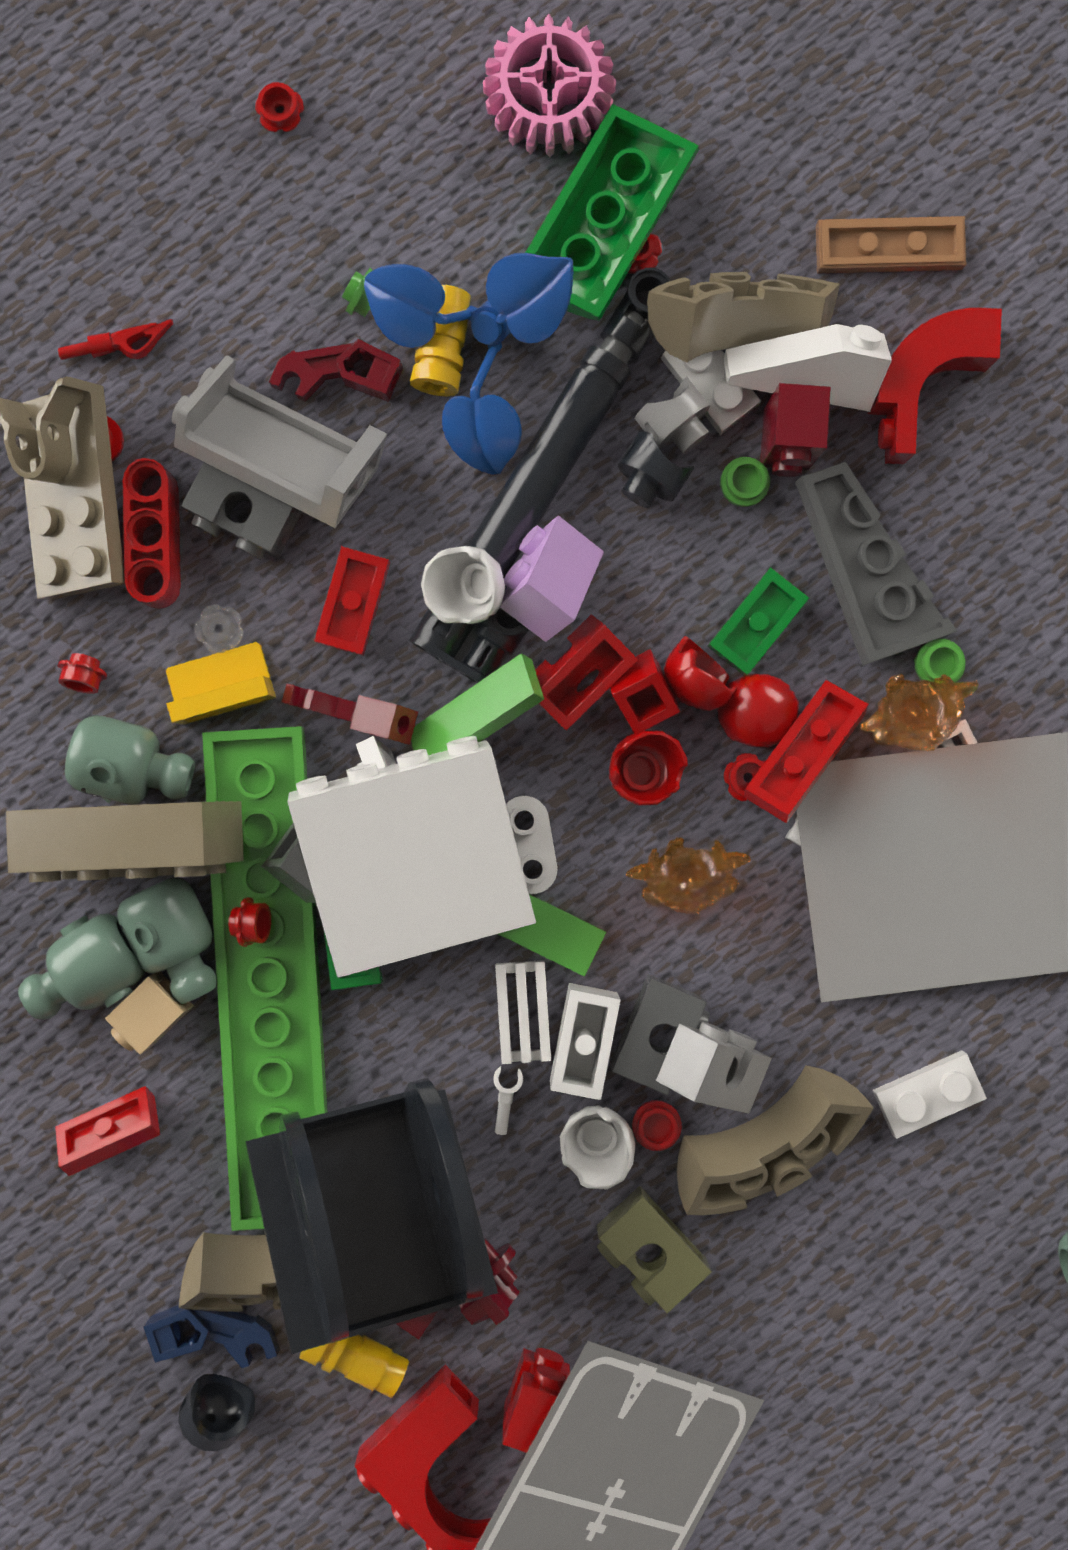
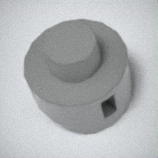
M686 376L674 392L673 399L657 403H647L634 419L645 432L653 434L654 441L659 449L674 441L682 453L685 454L709 434V431L700 419L709 410L710 405Z

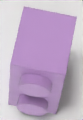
M559 515L543 529L538 525L535 526L523 539L519 550L524 554L511 567L504 578L507 589L500 608L545 642L575 620L604 553L603 550Z

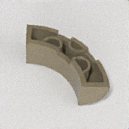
M747 272L710 273L709 282H700L690 286L691 280L684 277L666 282L649 291L647 300L648 322L660 345L670 355L688 363L692 359L709 352L829 326L840 284L786 274H777V280L768 279L760 282H750L751 276Z
M805 1065L800 1076L788 1092L768 1110L754 1119L718 1133L696 1136L684 1135L678 1154L677 1181L678 1192L686 1214L712 1215L747 1208L745 1200L774 1190L778 1197L794 1189L812 1177L809 1169L822 1160L830 1151L838 1156L865 1124L873 1110V1106L856 1087L843 1078L824 1069Z
M203 1232L195 1242L186 1263L182 1277L179 1308L239 1312L243 1311V1305H256L266 1300H273V1308L275 1310L281 1309L265 1234L224 1235Z

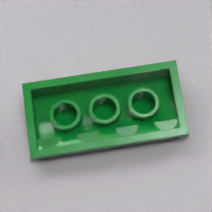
M614 104L611 105L525 252L547 257L571 258L573 260V286L567 312L600 321L699 151V145Z

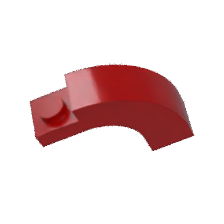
M964 308L943 313L912 331L893 352L891 364L870 412L868 411V414L887 415V418L881 419L878 430V447L885 449V464H905L916 454L918 399L922 385L927 378L950 370L986 372L1000 359L1001 308Z

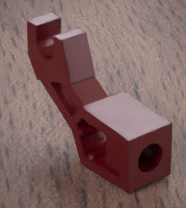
M358 339L354 343L295 352L293 350L278 360L269 383L272 388L282 392L288 378L298 377L300 385L295 394L298 399L306 402L325 380L342 377L345 386L389 402L403 371V366L400 359ZM361 358L364 361L370 360L373 362L366 378L356 375L354 371L347 372V370L353 369L354 364Z
M287 683L282 698V703L351 722L349 729L410 745L418 716V711L397 704L358 695L357 702Z

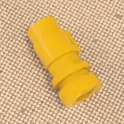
M442 285L445 291V301L439 313L450 314L463 311L469 307L471 295L467 291L455 286ZM468 319L446 325L436 323L434 337L427 344L416 350L414 358L416 364L413 365L410 379L411 386L430 395L449 397L458 394L461 374L459 372L463 370L464 359L460 354L461 348L464 347Z
M356 1335L341 1341L302 1351L299 1356L300 1359L314 1366L320 1362L322 1363V1370L330 1373L334 1369L344 1374L345 1378L371 1391L376 1390L390 1398L397 1392L409 1364L408 1359L392 1352V1349L365 1335L363 1337Z

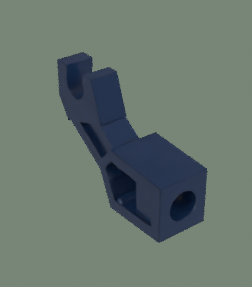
M177 1305L152 1315L143 1326L155 1363L201 1350L207 1340L224 1344L223 1346L241 1368L249 1366L253 1359L249 1350L250 1344L257 1343L263 1346L267 1359L276 1357L280 1351L273 1326L260 1315L254 1317L233 1311L182 1309ZM188 1319L197 1331L194 1335L184 1337L179 1320L186 1321Z

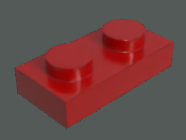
M341 546L314 639L316 643L364 656L391 563L389 559Z
M146 1086L141 1087L56 1126L59 1168L68 1176H71L159 1136L160 1128L153 1093Z

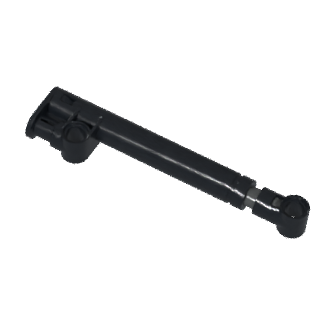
M644 268L637 271L631 278L627 292L600 334L603 339L601 346L589 347L580 362V368L574 371L467 546L485 550L500 564L503 579L521 553L519 547L523 539L542 519L617 397V391L622 389L630 376L631 371L626 365L629 359L638 358L653 334L648 322V306L638 301L636 295L643 290H652L659 285L669 282V276L662 270ZM428 608L408 641L477 684L496 671L506 655H513L529 629L523 624L515 628L502 627L496 619L497 613L501 608L494 615H490L487 620L474 624L444 623L437 619ZM491 649L481 667H478L487 651Z

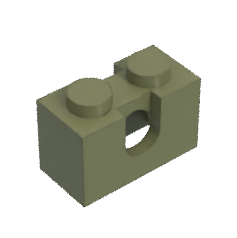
M641 1186L637 1187L597 1224L598 1238L601 1241L597 1247L601 1254L616 1269L624 1264L636 1277L631 1281V1285L638 1295L650 1306L656 1301L666 1313H669L712 1273L707 1258ZM647 1244H657L662 1247L660 1254L652 1262L640 1260L636 1256V1252Z

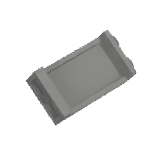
M228 355L214 369L211 367L207 368L198 383L197 389L190 397L182 396L174 408L172 414V423L176 424L174 447L336 528L377 471L387 433L369 425L360 439L355 442L238 383L234 379L236 360Z

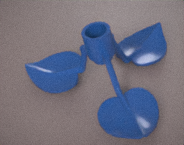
M530 253L507 255L497 261L488 273L486 282L488 300L479 308L469 306L463 311L450 314L439 313L445 301V291L439 281L429 272L419 267L405 264H391L374 269L365 276L364 289L374 320L389 340L403 347L414 348L423 346L434 337L436 323L446 325L468 319L471 321L473 336L479 342L488 345L489 349L471 386L470 398L465 396L452 397L445 404L442 413V426L450 447L465 463L488 474H500L518 450L522 435L521 422L516 410L505 399L496 395H485L480 398L481 387L496 354L502 349L501 342L512 333L517 340L523 343H538L550 337L558 329L566 314L572 294L573 260L569 257H547Z

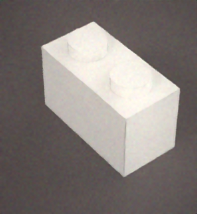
M569 983L550 1076L551 1091L601 1100L620 1005V997L617 992Z

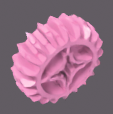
M550 14L545 18L544 26L537 27L535 22L528 17L525 22L524 33L511 26L507 32L508 43L497 40L494 46L495 57L488 58L485 68L488 77H485V80H483V93L488 97L486 100V110L489 115L496 116L495 128L498 132L509 130V142L512 146L526 138V150L530 155L536 150L538 143L545 144V152L549 158L554 154L555 144L561 143L563 149L570 154L574 149V137L587 146L588 142L591 141L590 129L597 131L604 119L603 114H607L613 104V98L610 95L615 92L616 79L610 75L613 70L611 57L603 56L604 45L601 39L589 42L590 30H588L587 25L576 33L573 32V22L569 16L562 23L561 27L554 26V21ZM541 57L535 65L522 67L527 62ZM559 58L571 62L576 67L566 66ZM547 71H551V83L555 84V88L552 89L551 102L547 100V89L544 88V83L547 82ZM520 99L521 104L534 106L539 110L541 116L529 112L516 100ZM578 99H584L572 111L557 116L560 109L565 105L577 104Z

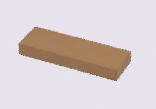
M965 216L818 220L816 224L817 273L963 270L966 266Z

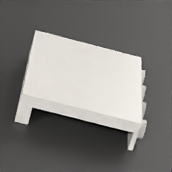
M476 736L459 738L447 743V751L428 755L426 749L410 751L397 756L398 764L379 769L376 762L361 764L346 770L348 777L327 782L326 776L308 778L296 783V791L289 792L288 806L338 978L536 923L492 748L487 740L478 742Z

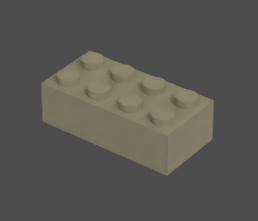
M241 801L6 811L8 873L29 872V882L61 881V879H77L78 881L102 880L111 877L137 879L164 875H174V877L204 876L206 874L226 873V863L244 861Z

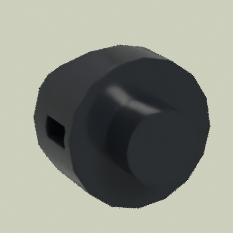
M643 431L636 435L618 464L619 470L628 478V481L621 490L622 493L632 502L647 509L651 507L656 497L665 501H674L694 470V466L679 467L670 462L660 451L654 441L653 434Z
M203 1374L194 1382L179 1407L178 1423L183 1436L191 1445L203 1451L217 1452L230 1447L249 1425L255 1412V1395L249 1387L237 1380L217 1374Z

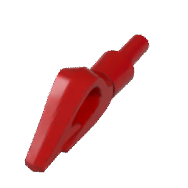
M173 319L159 324L155 322L131 327L114 333L87 336V342L58 348V354L61 360L92 354L93 358L114 353L117 350L131 359H142L152 351L158 341L173 326ZM144 337H147L149 339V341L138 350H134L131 346L133 343L137 342L138 340Z

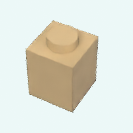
M161 971L148 976L105 1018L113 1027L111 1034L114 1039L129 1051L135 1049L140 1055L152 1048L194 1007L191 1002L180 1004L172 997L170 993L171 982Z

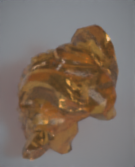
M903 674L893 675L885 685L887 694L878 702L877 712L861 724V730L875 731L873 737L878 746H892L896 744L908 750L934 751L938 745L942 744L957 729L965 709L964 699L978 689L979 683L978 681L954 683L945 674L941 675L940 678H934V682L929 680L914 682L904 680Z
M679 837L669 841L665 854L660 858L657 848L652 849L648 856V863L631 868L626 872V876L646 881L648 886L643 888L641 896L648 905L659 907L660 904H663L676 912L698 914L701 910L713 906L721 898H726L735 892L739 882L735 876H732L733 869L749 863L752 859L751 856L745 853H726L724 846L718 840H714L715 845L711 847V852L706 849L695 850L683 846L684 839Z

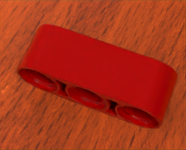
M149 458L137 459L128 465L123 476L125 585L133 598L151 608L161 609L170 606L176 601L181 588L179 488L174 476L159 462ZM150 476H161L159 490L153 495L143 496L142 485L144 481ZM152 524H161L162 536L159 541L154 545L145 546L143 543V533L146 528ZM160 572L163 576L162 588L155 595L147 596L144 592V581L152 573Z

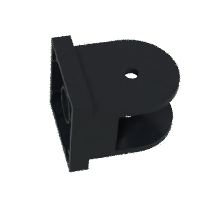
M428 1078L409 1082L403 1093L303 1119H301L297 1111L281 1115L279 1133L246 1141L247 1154L291 1354L341 1341L498 1293L445 1089L437 1091Z

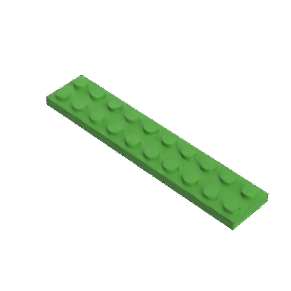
M302 726L202 733L206 802L241 801L244 861L226 863V873L211 874L232 1231L264 1229L247 1154L246 1141L279 1133L281 1115L297 1111L301 1119L328 1112L315 903H306L261 867L293 823L288 806L289 792L296 791V783L307 779L305 731ZM251 897L254 903H266L269 906L271 930L268 939L264 943H254L253 945L242 947L238 944L236 937L231 936L229 932V916L234 907H241L240 903L244 898Z

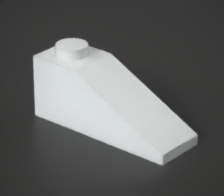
M839 324L726 349L723 357L727 385L774 393L779 383L831 387L830 404L869 412L892 361L884 333H880L878 330L867 325L849 327Z

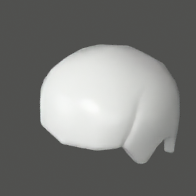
M463 546L448 548L438 552L425 565L421 588L425 604L437 619L444 623L474 624L487 620L490 615H494L502 605L505 583L500 564L483 549Z
M598 1105L587 1106L569 1117L560 1135L562 1163L570 1168L578 1177L580 1185L591 1189L608 1190L624 1181L633 1165L636 1144L633 1132L627 1121L618 1113L608 1107L602 1108Z

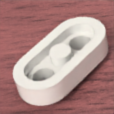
M519 796L508 801L506 807L522 869L529 860H537L542 865L543 869L539 877L532 879L524 874L528 893L537 894L547 890L557 876V862L549 816L545 806L539 800L530 796ZM520 811H528L534 817V824L528 830H521L515 825V816Z

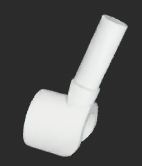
M500 1066L494 1074V1084L499 1090L495 1133L506 1135L513 1094L522 1086L523 1075L518 1068L517 1084L512 1088H504L500 1085L498 1079L501 1072Z

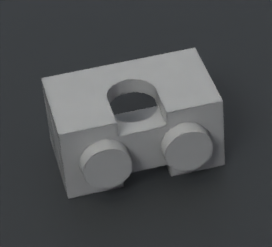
M702 1022L699 1029L679 1024L656 1081L694 1102L749 1114L772 1058L755 1050L756 1040L737 1031L729 1029V1032L706 1022Z

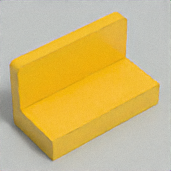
M257 642L166 669V675L174 701L166 703L172 723L185 725L276 698L262 646Z

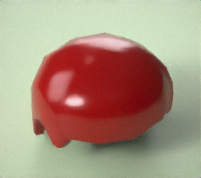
M687 636L680 640L665 662L664 674L672 693L688 706L703 711H711L728 703L736 691L734 685L730 689L726 686L729 674Z
M756 673L742 676L730 682L727 687L730 689L734 685L736 691L728 703L718 707V720L727 736L733 741L750 747L769 748L778 744L798 718L799 702L795 692L790 689V685L777 677Z
M642 731L636 735L633 733L626 736L613 751L609 765V779L617 794L637 806L658 805L679 791L683 771L688 766V759L679 741L663 731Z

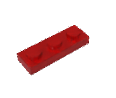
M825 680L745 788L744 798L787 824L865 716L869 704L830 681Z

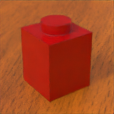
M651 649L637 655L638 661L610 687L612 696L635 735L680 712L676 697L672 693L665 674Z

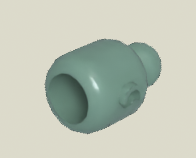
M93 715L85 718L77 725L68 747L64 771L69 785L79 792L100 797L107 803H110L112 800L128 805H137L144 800L150 788L160 790L164 796L173 800L185 798L193 780L195 761L184 753H174L171 755L159 753L160 742L156 734L144 726L106 716Z
M180 877L169 878L126 898L120 903L117 909L118 922L141 969L147 973L167 970L171 979L170 993L180 1004L190 1002L216 988V975L211 967L203 963L200 953L206 950L212 942L211 926L193 888L185 879Z
M108 913L99 914L91 919L83 916L60 930L62 937L57 939L46 953V967L48 971L44 974H32L26 977L18 988V995L23 1006L32 1017L38 1020H46L54 1017L65 1002L82 1010L96 1009L104 1004L108 1008L133 992L131 987L142 979L145 971L141 969L137 958L133 954L119 925L117 916Z

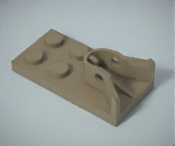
M66 376L56 381L49 395L23 403L0 398V423L4 429V444L8 459L16 473L24 477L37 599L55 600L125 584L104 387ZM16 436H19L20 448L16 444Z

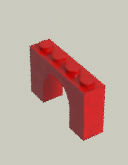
M446 1364L359 1447L354 1467L357 1469L358 1478L363 1486L373 1494L379 1492L391 1505L392 1513L398 1523L406 1530L414 1529L426 1542L427 1550H474L491 1518L473 1520L450 1512L439 1502L429 1481L428 1473L435 1460L478 1419L479 1399Z

